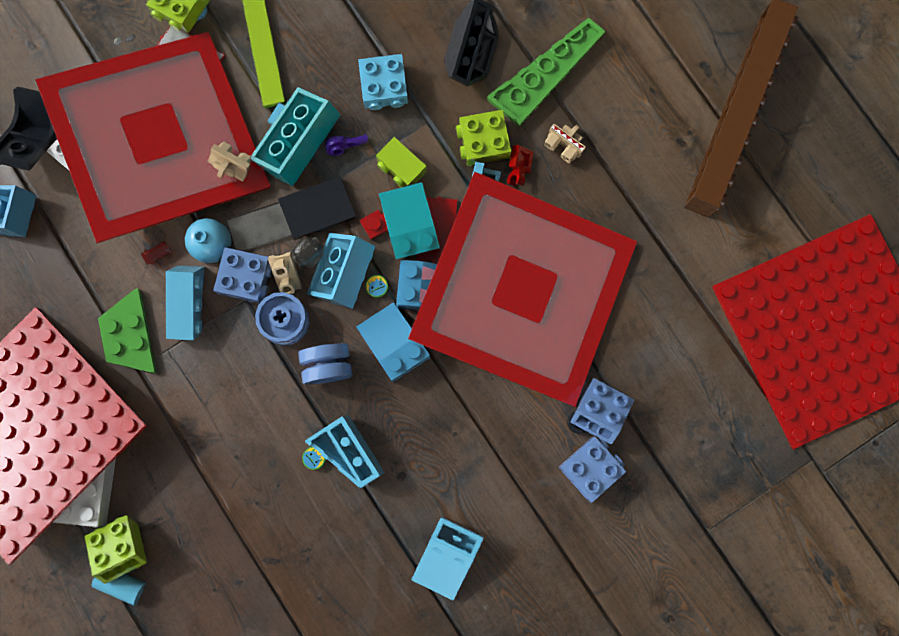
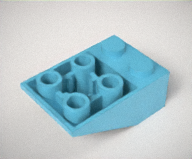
M441 516L411 580L454 600L480 547L483 536Z

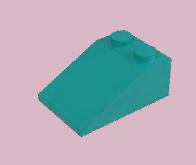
M422 182L379 193L396 259L440 248Z

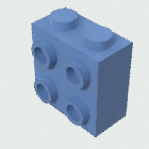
M224 247L213 291L219 295L260 304L267 297V280L273 274L268 257Z
M593 378L570 422L612 444L625 422L634 399Z
M595 436L591 437L558 467L587 501L591 503L626 472L623 469L625 465L617 455L612 456L607 451L609 448L607 443L600 438L597 439Z

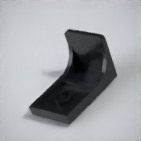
M16 87L13 90L15 101L14 116L8 129L0 136V165L30 171L55 142L57 137L40 91Z

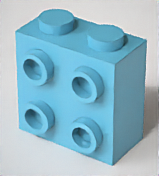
M402 54L358 59L365 109L379 110L383 106L397 108L408 104Z

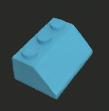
M329 233L307 295L341 307L353 309L375 246L357 236Z

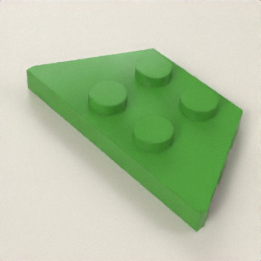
M137 288L98 318L106 362L157 373L141 290Z

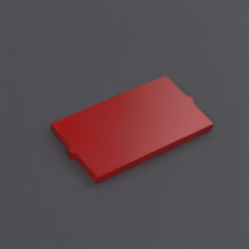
M441 196L437 198L426 197L440 248L416 254V261L438 263L456 218L457 199L441 198Z

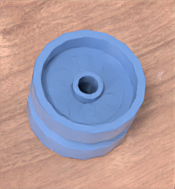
M284 292L273 293L265 297L258 305L255 314L256 325L260 333L273 343L279 345H292L300 341L307 333L310 324L309 314L305 306L296 297ZM283 316H286L285 318H283V321H284V322L281 323V322H280V319H281Z
M347 344L320 345L298 352L301 365L313 366L301 372L304 385L334 382L353 376L351 364L340 362L350 356Z

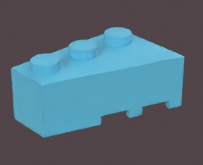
M178 265L166 271V339L194 340L201 334L202 321L200 317L204 266Z
M349 415L340 417L305 440L308 445L320 452L321 456L333 463L340 472L359 488L369 484L385 473Z

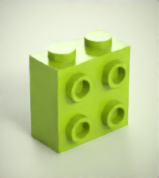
M148 0L146 5L151 11V16L160 22L165 20L176 31L183 30L189 33L210 0Z
M503 110L459 117L456 133L458 139L462 138L463 146H460L462 160L466 159L467 166L475 165V162L487 163L510 158L511 148Z
M127 515L117 518L114 522L97 528L94 532L85 536L92 576L104 584L147 563L138 524Z

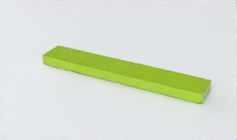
M242 0L263 107H274L279 103L284 105L286 103L265 0Z

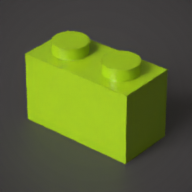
M395 137L376 155L377 166L385 174L389 172L394 177L393 181L400 188L416 184L427 173L426 165Z

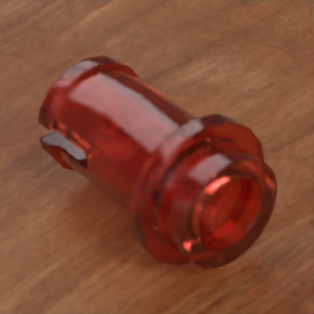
M164 240L148 250L145 248L141 256L147 265L155 264L154 261L172 252Z

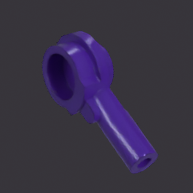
M367 135L354 138L333 136L326 141L325 150L329 155L339 156L346 148L369 143Z

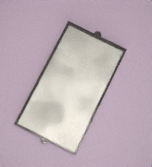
M279 202L225 219L235 250L247 251L292 236Z

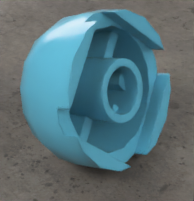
M209 218L199 219L192 223L185 235V247L189 254L198 261L208 264L220 261L224 247L229 248L232 243L231 234L227 227L219 221Z

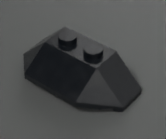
M471 0L458 17L444 58L449 78L466 87L488 76L499 39L497 24L493 15V5L484 0Z

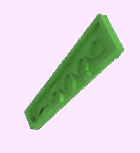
M590 18L586 19L568 33L565 38L555 43L546 53L540 55L533 63L520 70L515 77L506 81L489 94L487 101L498 110H503L504 115L516 126L520 127L602 38L605 31Z

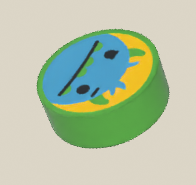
M373 275L366 281V291L371 297L381 298L387 293L388 283L383 276Z
M314 447L306 449L302 456L303 464L312 470L321 468L326 461Z

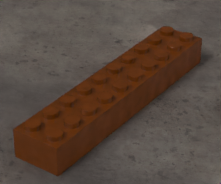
M771 0L760 16L685 203V209L709 218L714 212L717 213L720 207L724 206L728 197L725 192L728 187L732 186L736 176L733 172L736 167H739L744 156L741 152L744 147H747L752 135L749 132L752 127H755L759 119V114L756 113L759 107L762 108L766 101L767 95L764 93L767 87L770 88L774 81L775 75L772 73L781 63L783 55H780V53L788 45L791 37L788 35L789 31L794 28L798 20V16H796L798 6L782 0Z

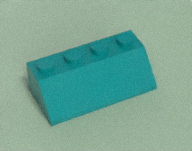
M298 87L251 155V161L277 179L293 187L341 114L328 100Z

